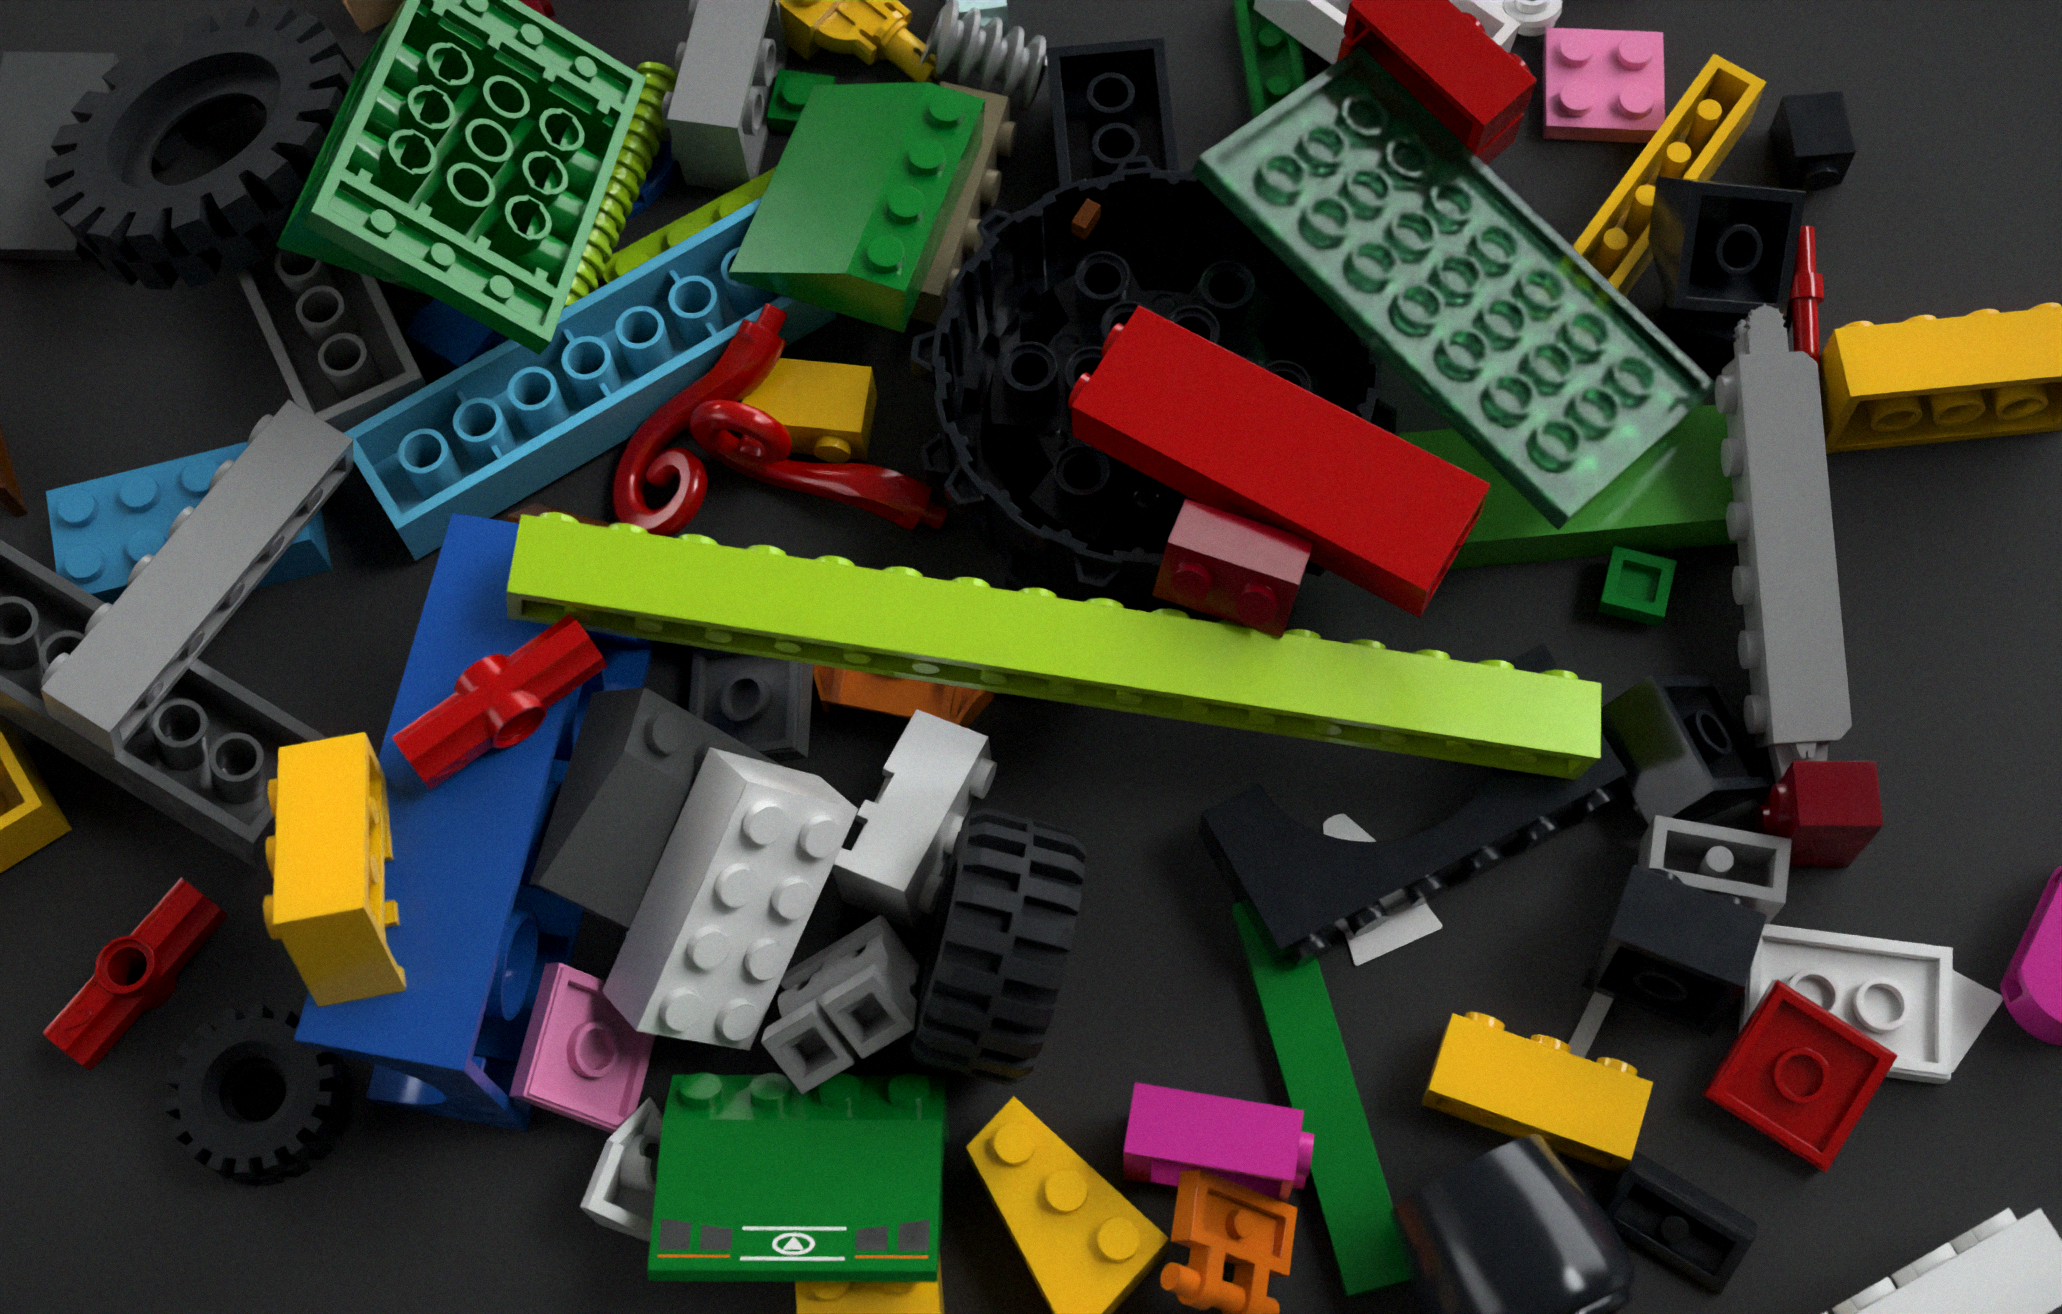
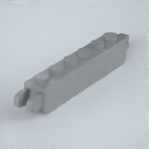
M1764 303L1756 310L1752 309L1744 320L1741 319L1734 328L1736 332L1733 335L1736 338V341L1733 343L1735 358L1722 369V375L1717 376L1715 402L1718 412L1726 414L1728 438L1722 441L1720 457L1724 476L1732 477L1734 502H1730L1727 506L1726 525L1730 540L1737 541L1740 565L1735 566L1733 569L1732 591L1736 604L1743 605L1745 630H1741L1738 636L1740 665L1743 669H1749L1751 695H1746L1744 700V722L1747 732L1755 734L1756 749L1768 748L1777 784L1793 761H1827L1828 743L1840 740L1851 728L1852 721L1818 363L1804 351L1789 352L1787 328L1783 326L1786 320H1783L1784 314L1779 312V308L1775 309Z

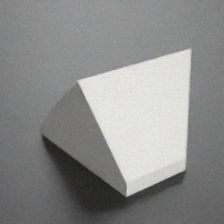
M650 1096L607 1139L580 1205V1208L599 1225L650 1242L663 1120V1115Z

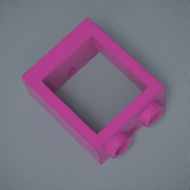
M1135 1082L1123 1151V1179L1178 1188L1180 1171L1201 1169L1287 1203L1292 1188L1304 1190L1306 1176L1309 1175L1314 1134L1301 1132L1304 1110Z

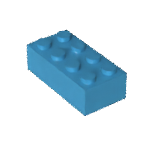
M248 441L46 491L56 573L104 603L113 605L127 589L128 577L138 561L147 554L153 556L157 554L169 540L168 533L170 527L180 512L188 506L193 508L198 506L209 493V484L217 469L229 459L235 462L248 447ZM321 508L254 589L332 570Z

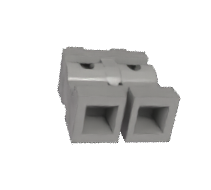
M880 915L784 973L780 984L785 991L778 996V1007L782 1018L765 1028L761 1043L801 1094L853 1065L856 1052L863 1059L914 1029L917 1001L910 993L909 987L915 983L920 965L902 943L901 938L886 918Z

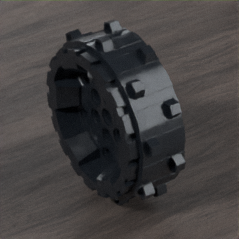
M1147 156L1123 157L1117 170L1113 171L1111 175L1089 180L1084 178L1063 185L1042 195V199L1021 212L1017 210L1013 214L994 209L977 224L978 241L981 247L970 261L967 260L959 270L946 295V306L936 322V330L913 337L910 362L913 374L935 385V391L933 392L939 433L919 448L927 482L944 485L945 496L960 517L966 516L971 527L990 550L994 549L1007 561L1004 575L1005 587L1007 589L1018 592L1024 588H1042L1067 599L1080 602L1093 598L1112 599L1121 603L1125 609L1144 612L1165 608L1176 609L1187 613L1190 619L1195 620L1201 612L1152 596L1166 544L1185 499L1195 500L1073 437L1072 409L1068 408V399L1071 391L1083 373L1087 372L1091 375L1094 373L1103 359L1101 351L1108 334L1117 323L1120 322L1126 325L1138 305L1395 435L1397 409L1379 400L1382 383V355H1379L1378 346L1394 334L1397 319L1389 298L1367 295L1365 289L1360 288L1355 276L1351 272V265L1344 254L1323 231L1319 233L1301 217L1303 197L1284 186L1269 193L1262 190L1258 192L1237 184L1234 179L1195 170H1188V172L1160 170V168L1154 167ZM1088 198L1101 205V218L1086 240H1083L1071 234V221ZM1029 377H1037L1043 380L1041 383L1033 386L1020 384ZM1078 478H1089L1097 483L1088 489H1076L1069 485L1070 482ZM1308 560L1304 572L1320 577L1327 569Z

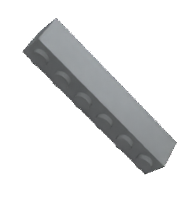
M289 399L275 416L271 414L263 416L253 428L248 439V447L235 462L229 459L217 469L210 481L209 493L196 508L188 506L176 517L168 533L169 540L155 556L151 554L145 555L134 566L127 580V589L113 605L105 603L95 611L85 628L86 637L70 655L66 652L60 654L49 665L41 681L43 687L40 689L47 714L116 757L353 470V439Z

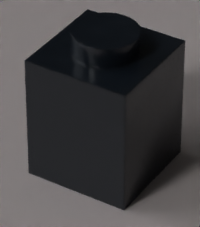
M1843 91L1783 96L1769 129L1781 187L1786 189L1805 188L1810 191H1818L1833 185H1841L1856 153Z

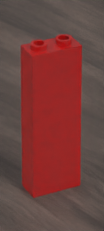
M1138 305L1126 325L1119 322L1112 328L1101 351L1102 361L1092 375L1085 372L1080 376L1069 396L1068 408L1072 409L1073 437L1201 504L1314 540L1309 561L1418 618L1421 617L1480 518L1491 486L1490 483Z

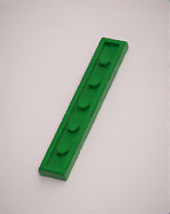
M1232 904L1231 912L1289 1108L1304 1110L1301 1132L1314 1134L1309 1176L1345 1298L1350 1299L1410 1283L1411 1280L1390 1216L1394 1207L1318 959L1298 967L1292 958L1275 965L1241 904Z

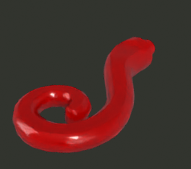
M766 303L755 323L743 319L734 338L715 367L659 406L638 427L626 444L613 476L611 503L618 523L637 525L644 528L651 535L672 537L682 531L692 521L706 495L708 477L705 466L699 457L687 448H670L664 451L662 449L679 433L689 428V417L697 405L713 400L738 402L751 394L764 382L777 364L787 344L784 339L777 335L788 316L787 313ZM678 476L679 486L673 498L665 506L657 510L648 508L644 498L646 479L650 484L663 488L674 477Z
M713 400L697 405L689 417V431L698 445L724 465L750 478L782 488L843 502L890 520L909 531L914 529L918 521L935 530H939L946 518L948 508L929 499L932 490L931 486L900 472L871 464L808 463L786 459L792 450L791 435L780 422L758 408L735 401ZM726 429L743 433L741 439H739L732 435L730 432H728Z

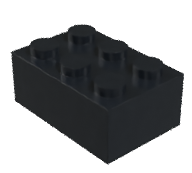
M1164 38L1046 48L1048 91L1058 188L1084 178L1089 180L1111 175L1113 171L1117 170L1123 157L1147 156L1155 168L1180 171Z

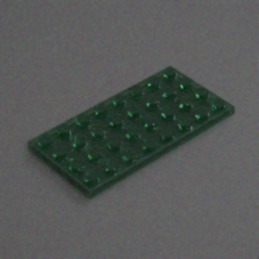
M1361 46L1201 154L1191 171L1557 530H1560L1715 392V382Z

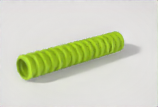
M644 62L636 69V72L646 77V81L564 308L597 290V280L605 273L604 264H607L612 257L611 249L618 244V233H621L626 226L625 218L631 214L633 210L632 203L638 199L640 194L639 188L645 183L646 173L651 169L653 158L659 152V143L666 136V127H663L662 124L663 99L667 91L674 92L677 82L675 70L667 65L657 62Z

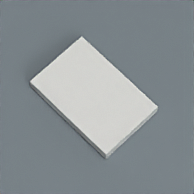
M1764 924L1745 988L1740 994L1739 1033L1771 981L1778 979L1896 1053L1898 1056L1885 1077L1944 1085L1951 1080L1953 948Z

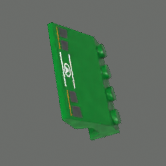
M710 1073L673 1075L662 1120L647 1268L648 1280L937 1282L942 1230L944 1149L949 1147L946 1075H919L915 1073L901 1075H851L838 1073L801 1094L787 1075L779 1073H766L762 1075H714Z

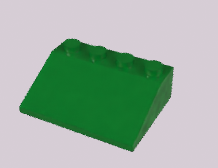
M930 82L814 85L729 270V279L904 333L981 148L985 99Z

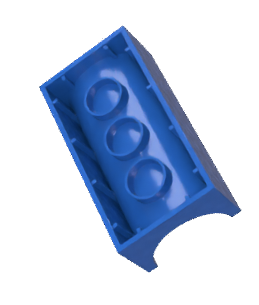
M452 513L378 757L386 778L393 861L384 862V902L395 900L398 903L400 924L385 928L386 942L397 965L404 969L406 991L318 1007L308 990L294 1040L302 1047L327 1051L375 1064L366 1098L373 1104L527 1132L534 1105L510 1097L511 1086L545 964L562 963L571 967L585 911L529 883L592 692L644 687L656 642L655 640L585 630L608 666L547 708V716L544 723L527 739L506 749H497L493 746L430 790L396 745L392 736L453 695L457 679L475 662L493 654H504L508 657L552 626L509 619L507 616V586L519 523Z

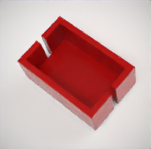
M1353 0L1349 3L1343 30L1346 36L1341 39L1335 68L1463 185L1467 184L1515 141L1524 117L1523 111L1529 104L1537 79L1531 74L1527 64L1518 55L1506 52L1486 34L1484 27L1476 17L1470 13L1461 12L1449 0Z

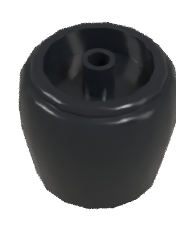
M1532 1134L1517 1139L1457 1167L1408 1196L1395 1206L1390 1213L1404 1262L1423 1314H1615L1627 1306L1633 1299L1629 1288L1635 1282V1271L1622 1239L1600 1205L1541 1134Z

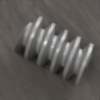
M948 0L939 11L922 53L920 66L930 54L936 55V74L940 76L952 63L958 64L957 83L963 85L975 71L980 73L979 90L987 91L996 80L1001 82V95L1010 98L1019 89L1023 91L1022 109L1028 111L1037 95L1047 69L1046 39L1042 35H1036L1024 47V29L1022 27L1014 26L1002 38L1003 22L1001 18L993 17L981 29V13L979 9L971 8L959 20L958 0Z

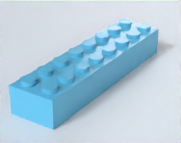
M763 196L565 307L562 310L551 343L540 355L509 339L344 432L345 435L353 439L354 462L415 561L442 546L452 513L489 519L630 438L659 406L713 369L734 338L742 320L747 319L755 323L766 303L788 314L777 334L787 342L785 347L837 318L834 311L729 279V270Z

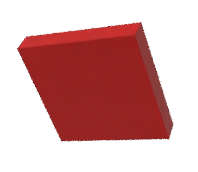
M1775 979L1769 984L1701 1095L1822 1172H1827L1898 1055L1783 982Z

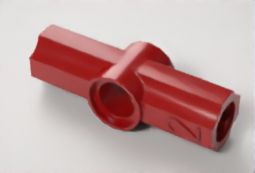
M568 614L508 657L504 654H493L475 662L457 679L453 695L393 735L392 739L426 786L432 790L493 746L497 749H506L527 739L544 723L547 716V708L605 669L608 665L582 626L571 614Z
M180 878L129 936L114 939L103 947L96 960L95 974L42 1033L80 1065L92 1071L145 1010L160 1007L169 1000L176 988L178 972L224 922L228 915L191 884ZM146 961L147 967L142 978L136 983L127 986V976L131 969L137 964Z

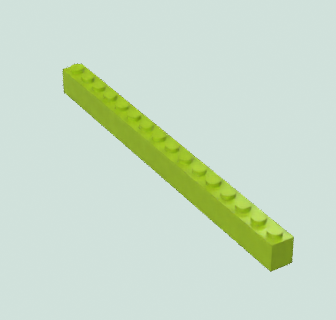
M557 512L542 513L538 517L521 514L507 586V616L509 619L554 625L568 614H571L584 630L1567 779H1578L1601 759L1602 683L1579 680L1575 673L1566 670H1548L1535 673L1515 670L1511 663L1502 660H1484L1477 663L1451 660L1447 653L1438 650H1419L1413 653L1387 650L1384 644L1374 640L1360 639L1348 643L1323 640L1316 632L1304 629L1287 630L1284 632L1283 637L1280 638L1228 620H1221L1215 623L1190 619L1187 613L1176 609L1165 608L1144 612L1125 609L1121 603L1106 598H1093L1085 602L1057 598V595L1052 591L1042 588H1024L1018 592L991 588L987 582L972 577H959L951 581L923 577L919 571L901 566L888 567L883 571L856 567L850 560L838 556H821L811 560L787 556L781 549L768 545H753L747 549L718 545L715 540L698 534H685L678 538L651 535L644 528L627 523L612 524L608 528L579 523L572 516Z

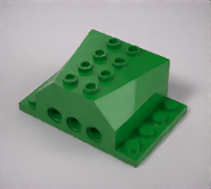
M403 0L356 71L276 247L433 296L540 355L552 341L646 77L519 0Z

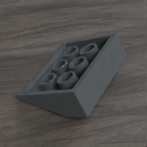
M646 687L592 692L529 884L628 932L709 748L779 766L782 765Z

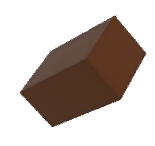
M1087 198L1071 221V234L1086 240L1101 218V205Z

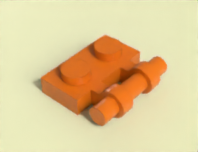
M1201 1169L1180 1171L1171 1241L1191 1248L1189 1264L1183 1266L1175 1262L1168 1263L1161 1273L1160 1282L1164 1290L1175 1293L1182 1304L1199 1310H1206L1212 1306L1220 1309L1222 1314H1279L1280 1306L1278 1301L1267 1296L1269 1277L1289 1276L1297 1207ZM1225 1261L1235 1265L1234 1278L1231 1282L1222 1280Z

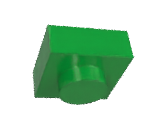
M778 69L767 113L769 130L792 133L813 86L836 85L835 76Z
M1613 546L1608 560L1597 612L1660 627L1665 617L1677 561Z

